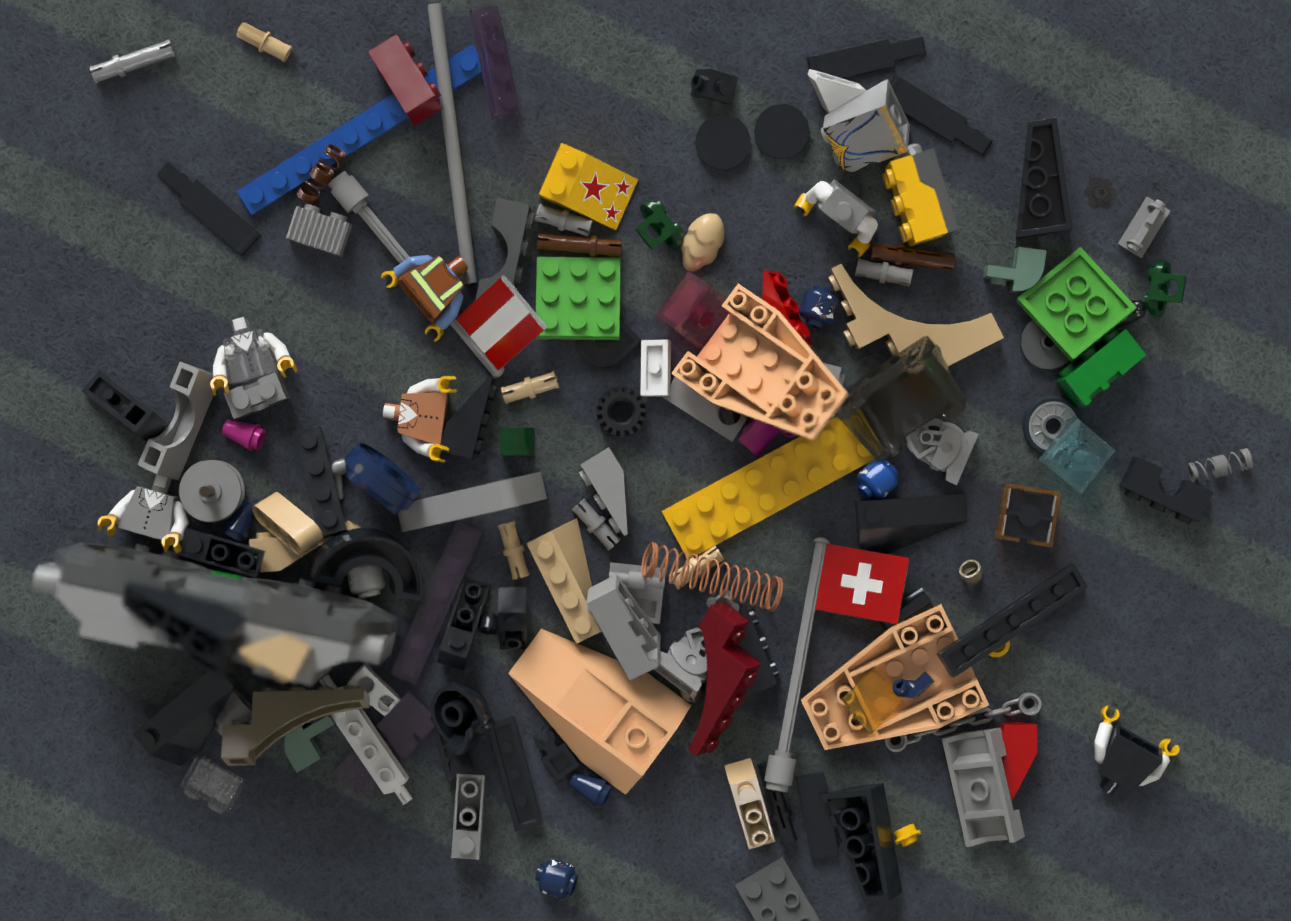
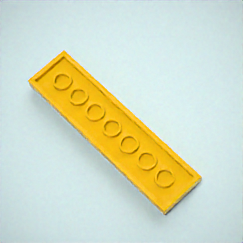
M855 406L829 420L815 440L800 436L664 509L662 513L682 550L686 551L689 557L692 554L699 555L882 456L883 453L860 410Z

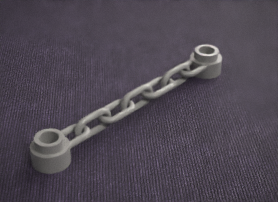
M1025 692L1018 699L1005 702L1002 708L995 710L982 708L967 715L966 718L949 723V726L953 728L939 731L940 728L913 733V736L917 738L907 740L906 735L900 736V742L896 745L891 744V738L884 739V743L889 750L900 752L908 744L920 741L923 735L933 733L940 736L954 732L959 725L966 723L972 726L988 723L995 715L1003 713L1007 716L1021 713L1035 715L1041 709V700L1036 694ZM1028 698L1033 700L1031 708H1025L1024 701ZM1018 703L1019 710L1009 712L1011 707L1007 706ZM986 712L984 716L988 717L987 719L973 722L976 718L972 715Z

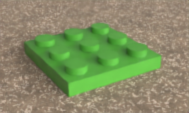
M1081 247L1016 300L1071 362L1076 360L1135 312L1137 308Z
M537 257L536 314L548 328L535 339L619 340L620 258Z

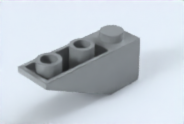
M608 447L582 463L581 467L583 470L579 474L587 487L591 484L597 491L594 498L601 510L607 508L612 518L608 519L616 534L622 532L626 536L628 529L624 471Z
M457 773L451 858L480 859L485 775Z

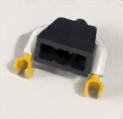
M1108 706L1102 708L1100 715L1104 721L1099 724L1094 741L1095 760L1099 763V773L1105 776L1099 784L1105 792L1114 794L1119 785L1133 791L1138 786H1144L1159 780L1170 762L1169 757L1179 753V746L1174 745L1169 752L1167 746L1171 739L1162 740L1159 747L1117 723L1113 727L1111 724L1118 719L1119 710L1116 709L1113 718L1110 719L1106 716Z

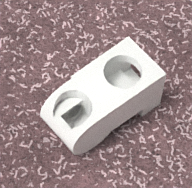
M366 662L348 680V686H360L362 689H365L370 697L369 705L373 706L384 716L401 700L400 696Z

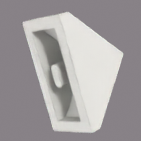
M812 69L808 71L809 79L819 101L828 113L867 91L859 83Z

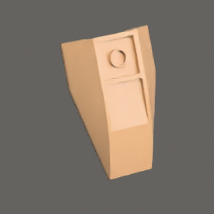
M737 284L722 305L729 313L699 355L696 357L687 351L671 374L715 405L815 440L849 394L777 309L740 284Z
M942 604L890 627L801 699L824 750L938 729L989 706L972 667L952 678L936 654L958 639ZM925 671L935 681L919 697L914 699L899 697L892 689V685L897 679L915 681Z
M542 628L508 673L577 758L625 795L644 775L692 706L648 672L629 680L617 659L578 643L576 644Z

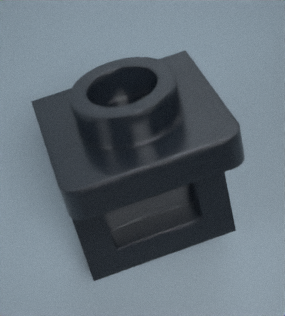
M697 69L691 80V97L706 98L731 105L738 77L713 69Z

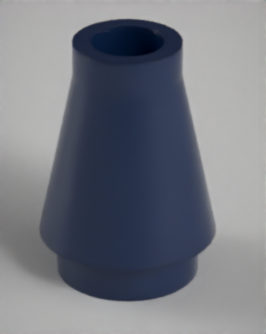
M243 500L239 508L224 523L223 526L225 528L222 534L239 543H242L244 538L247 539L254 519L252 511L254 505Z
M575 772L569 784V787L576 790L594 806L596 804L603 806L612 790V786L608 785L606 780L583 775Z

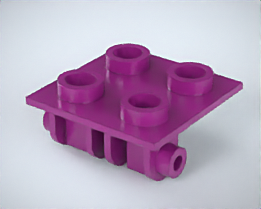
M754 419L752 423L743 429L739 441L754 455L759 457L778 432L788 438H792L797 434Z

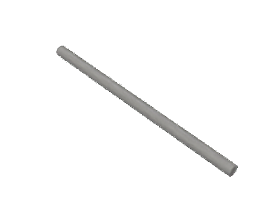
M441 3L428 4L427 7L438 91L441 94L439 99L442 106L441 115L460 258L468 266V270L462 274L463 284L477 283Z

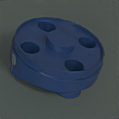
M358 443L345 457L347 477L356 486L367 492L396 515L400 511L408 510L420 494L418 486L402 469L382 453L365 443Z

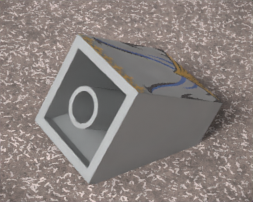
M888 79L825 115L824 124L821 128L823 139L827 144H831L834 161L837 166H842L845 174L908 152L910 124Z

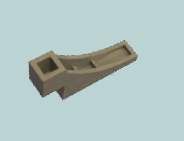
M354 685L334 690L333 687L321 686L317 690L292 687L290 691L264 688L262 692H253L251 724L245 721H235L232 725H223L221 759L228 766L256 765V759L264 751L294 729L329 714L369 708L370 697L365 689Z

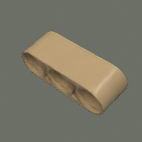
M278 492L273 493L252 507L257 521L298 556L324 540L318 525Z

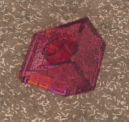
M688 271L655 316L702 351L729 313L722 307L726 299L708 283Z

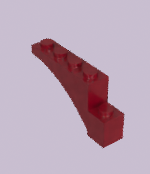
M726 602L710 605L698 627L703 633L705 644L707 686L702 717L688 749L695 756L712 753L717 748L721 733L731 724L732 714L744 702L745 697L743 695L747 688L756 681L758 677L756 673L761 666V663L738 645L746 635L745 629L749 621Z

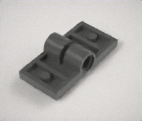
M783 857L735 885L755 921H820Z

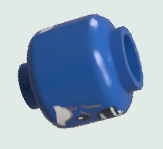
M872 460L858 473L857 481L859 486L857 489L868 500L870 498L883 500L896 488L898 472L887 460Z

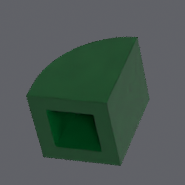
M500 428V456L534 455V428Z

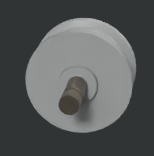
M205 460L194 464L185 472L180 482L179 496L185 510L194 518L205 522L221 521L231 517L242 504L245 497V484L239 471L231 464L220 460Z

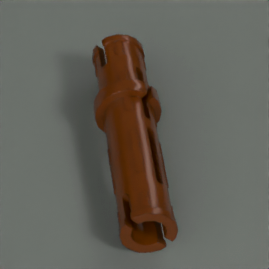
M538 234L537 251L590 254V257H596V255L621 257V239L597 238V235H591V238Z
M872 243L869 259L871 261L894 263V266L903 264L953 271L955 264L954 253L903 247V244L889 246Z

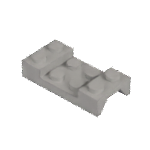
M1001 728L953 733L942 738L966 847L1000 840H1008L1009 843H1015L1024 838L1025 834L1019 809L1013 810L1002 757L1007 754Z

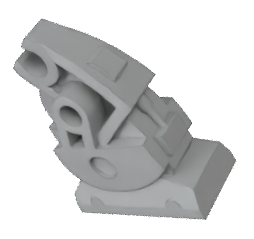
M918 412L913 414L918 420V424L915 427L908 425L907 418L902 420L903 432L909 451L913 453L916 459L926 462L930 466L929 468L945 472L944 480L957 485L978 434L971 431L963 433L955 424L943 422L937 418L924 420ZM928 426H937L939 430H929Z
M698 627L686 631L684 637L676 643L674 641L667 653L660 651L659 667L653 669L693 700L699 693L701 684L707 681L705 644L703 633Z

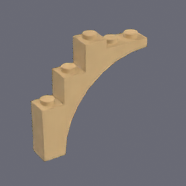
M842 264L829 270L831 276L828 277L831 287L834 292L840 291L844 299L840 304L846 316L852 315L854 319L845 324L847 330L843 331L850 347L855 345L856 349H859L887 335L889 340L885 341V344L892 356L897 355L898 359H901L917 351L923 344L933 343L941 349L942 360L939 366L943 369L1004 338L992 313L972 321L950 325L925 324L907 320L886 311L870 300L853 283Z

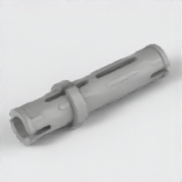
M168 39L121 57L115 55L112 60L90 66V71L93 72L91 74L97 84L118 75L124 77L127 72L175 57L176 55L171 41Z

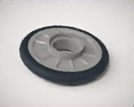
M1046 396L1035 401L1028 408L1023 419V434L1027 443L1033 450L1045 456H1060L1069 452L1077 445L1083 431V420L1080 411L1070 400L1060 396ZM1051 418H1056L1060 423V429L1055 434H1050L1046 430V422Z

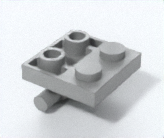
M610 562L609 578L617 574L652 623L660 624L665 578L661 582L659 581L660 567L656 568L653 578L650 579L649 577L642 576L641 565Z

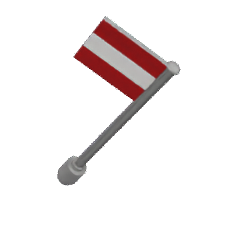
M344 171L334 178L328 186L332 189L331 194L346 212L354 211L355 214L358 213L399 263L409 258V255L367 206L368 202L366 199L369 195L354 176H349ZM505 275L500 277L461 315H457L450 324L493 375L491 377L494 379L499 378L504 373V366L548 328Z

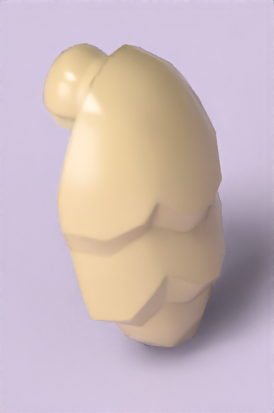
M709 213L702 215L689 226L688 232L680 245L683 254V266L687 271L695 272L704 265L713 263L725 235L723 222L717 214Z

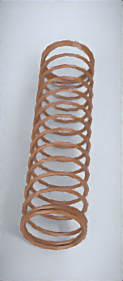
M654 542L650 543L645 550L641 564V574L643 577L653 578L657 568L658 553L662 548H665L666 556L659 572L660 582L665 578L669 554L675 551L676 559L669 575L670 585L676 579L680 556L686 554L687 561L683 566L679 579L680 587L684 586L689 572V561L695 556L697 564L690 578V590L696 586L700 562L705 559L707 567L700 581L699 590L701 593L705 591L708 584L710 565L716 562L717 569L710 585L711 596L715 594L718 587L720 568L726 565L728 571L721 584V598L725 597L730 583V571L736 567L738 574L731 587V601L735 600L738 594L740 574L746 570L748 577L741 590V604L748 597L751 575L753 573L757 574L758 579L751 593V606H754L758 600L761 578L763 576H767L768 582L761 595V609L766 607L768 611L772 612L780 603L783 593V580L781 577L773 576L770 579L767 573L760 576L757 570L750 573L747 568L739 570L737 565L729 567L727 562L719 565L716 559L709 563L706 556L699 560L696 554H692L689 557L686 551L678 554L676 548H672L668 552L665 545L658 549V545ZM653 548L651 563L646 572L648 558ZM685 568H686L685 577H684V580H683V582H682L683 574H684V571H685ZM696 571L695 581L692 586L693 577ZM706 572H707L706 581H705L704 587H703V589H702L703 580H704L705 574H706ZM716 575H717L716 584H715L714 590H713V592H712L713 583H714L715 577H716ZM726 578H727L726 588H725V591H724V593H723V595H722L724 583H725V580H726ZM737 579H738L736 591H735V594H734V596H733V598H732L734 586H735V583H736V581H737ZM778 581L777 595L773 605L770 607L771 593ZM747 582H748L746 595H745V597H744V599H743V592H744L745 586H746V584H747ZM758 584L756 598L753 602V595ZM767 587H768V590H767V593H766V598H765V603H764V605H763V598H764L766 589H767Z

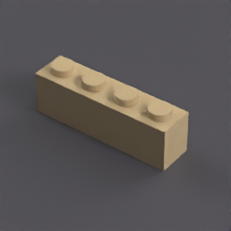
M578 518L526 544L577 644L601 632V628L586 607L588 588L592 587Z

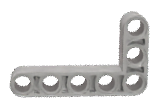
M537 472L416 500L408 510L400 511L398 518L401 531L405 532L547 499L542 474Z

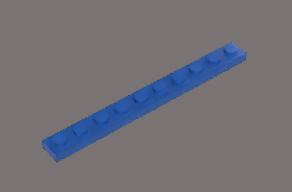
M473 44L448 59L452 91L488 70ZM434 68L427 72L429 76L424 79L427 84L433 81L438 89L436 69ZM393 93L239 189L237 193L253 216L305 184V180H311L312 178L309 173L315 164H319L317 160L324 162L328 167L337 164L333 158L324 153L327 145L337 146L348 157L406 121L409 117Z

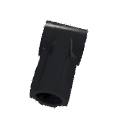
M922 587L915 589L902 598L898 624L934 608ZM879 621L884 631L897 625Z

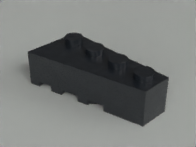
M1057 117L1028 122L1015 239L1066 232L1073 229Z

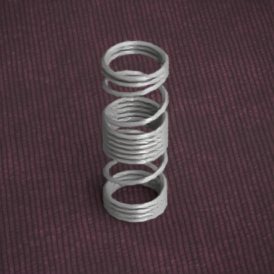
M1244 448L1239 450V457L1236 453L1230 452L1228 457L1229 463L1223 454L1211 457V459L1207 458L1205 468L1207 461L1210 460L1211 466L1212 464L1214 466L1212 473L1215 478L1228 475V468L1232 475L1230 467L1231 454H1234L1238 459L1242 471H1244V468L1245 470L1253 469V459L1250 451ZM1241 457H1242V458L1245 457V458H1244V460H1246L1245 463H1244V462H1243V463L1241 462ZM1200 462L1188 463L1189 474L1190 470L1191 473L1193 472L1192 477L1190 475L1192 482L1196 484L1200 482L1198 470L1195 466L1196 463L1203 469L1206 480H1209L1207 472Z

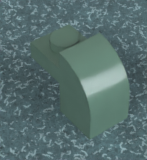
M1017 247L1014 252L1012 268L987 265L984 267L983 278L990 279L989 284L1006 286V282H1010L1009 293H1017L1029 289L1039 281L1043 274L1047 251Z
M330 714L308 722L309 726L304 724L285 735V753L296 773L324 756L313 737L335 724Z

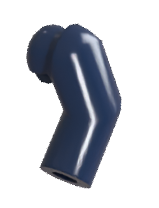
M925 671L915 681L897 679L894 681L892 689L899 697L914 699L919 697L935 681Z

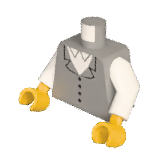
M835 179L831 184L820 181L806 194L802 193L794 208H802L805 211L803 215L807 216L814 204L818 203L819 208L849 232L858 234L850 243L848 249H856L859 253L858 257H861L870 247V240L878 226L877 221L872 217L876 211Z
M155 474L152 488L137 486L135 490L130 491L116 504L108 516H103L98 520V531H101L104 526H110L107 529V535L113 536L116 532L115 524H119L118 528L162 540L165 552L168 551L169 546L174 545L175 553H180L182 547L179 541L183 539L185 530L189 525V520L180 497L168 494L172 479Z

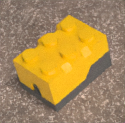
M919 144L909 145L908 152L895 156L894 160L885 167V173H882L886 189L892 188L894 194L893 199L890 200L895 216L900 215L903 223L902 226H899L903 243L908 242L909 247L950 235L959 228L934 148L923 151Z

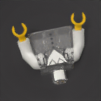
M241 317L231 321L235 336L223 339V345L217 350L213 364V379L210 385L214 396L216 395V390L220 387H224L225 394H228V384L231 386L274 372H280L285 378V370L287 368H293L295 373L298 369L291 359L285 344L272 333H264L262 329L251 331L247 317Z

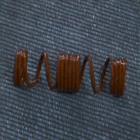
M329 144L326 147V151H324L327 156L337 162V168L328 167L324 162L317 160L319 164H315L309 173L313 180L325 185V187H316L312 182L305 180L306 184L316 188L319 197L304 187H301L297 192L298 198L304 203L316 205L321 197L319 189L327 188V185H329L335 175L333 170H337L340 167L338 161H344L346 158V154L337 146Z

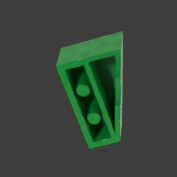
M1113 329L1102 338L1105 343L1097 349L1094 346L1090 347L1081 355L1082 361L1075 366L1070 363L1059 372L1061 377L1056 380V383L1076 407L1087 406L1092 402V397L1100 391H1105L1111 382L1124 375L1146 356L1126 329H1122L1119 332Z

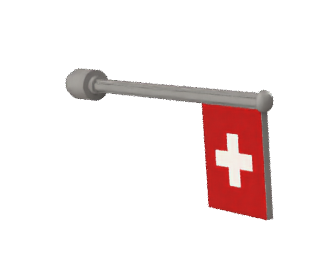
M823 537L814 539L813 542H816L779 747L778 750H775V755L769 754L764 779V781H767V789L788 792L789 786H792L796 759L791 758L790 747L815 610L898 624L909 558L832 545Z

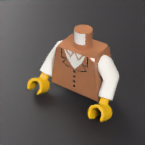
M443 376L419 382L411 386L407 394H402L401 405L385 403L383 410V420L398 421L397 433L402 434V440L416 453L444 463L446 460L440 458V452L442 450L449 451L448 447L441 445L445 429L449 393L457 391V389H450L449 387L450 380L456 379L455 376Z

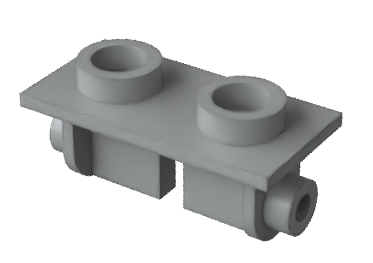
M1146 197L1118 244L1142 258L1170 213V210L1165 208L1166 204L1160 200L1154 201Z

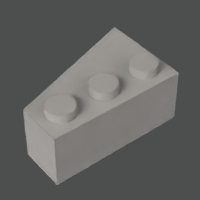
M616 574L588 588L587 610L594 616L629 680L659 667L661 635L619 576Z

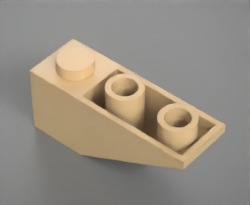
M270 532L256 533L257 538L249 539V544L252 547L265 551L260 572L284 570L325 544L332 537L325 538L300 556L296 555Z
M751 758L725 765V771L749 850L775 842Z

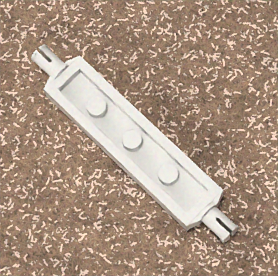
M330 675L323 677L319 681L322 686L333 687L334 690L345 689L346 687L337 688ZM353 709L330 714L383 794L395 792L402 805L411 801L413 797L404 787L409 776L364 710Z

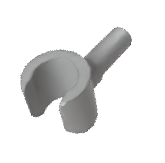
M344 458L334 461L331 465L339 499L344 498L343 480L341 475L347 473Z

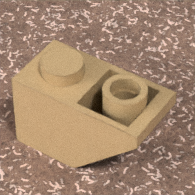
M285 633L246 645L240 649L239 653L245 656L244 661L256 668H260L262 665L272 670L271 676L286 682L287 679L291 681L296 679L312 646Z

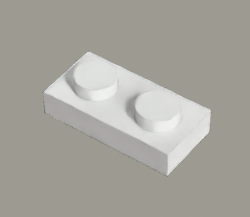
M641 340V396H670L671 341Z

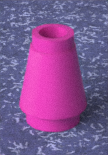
M228 419L223 426L222 435L227 436L249 451L253 449L258 451L264 443L266 430L262 429L258 424Z

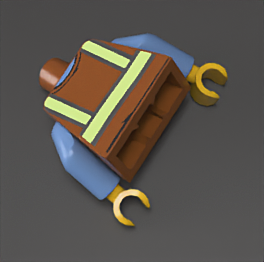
M429 255L413 256L397 265L394 271L383 272L381 278H385L388 275L392 277V283L387 285V288L395 287L398 284L432 323L426 328L425 334L431 329H435L438 336L434 341H438L443 336L444 329H447L459 313L463 301L461 290L464 285L458 277L468 270V266L459 256L449 264H446L440 256L435 258Z

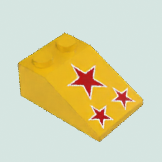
M561 143L539 196L606 227L617 230L638 179L582 151Z

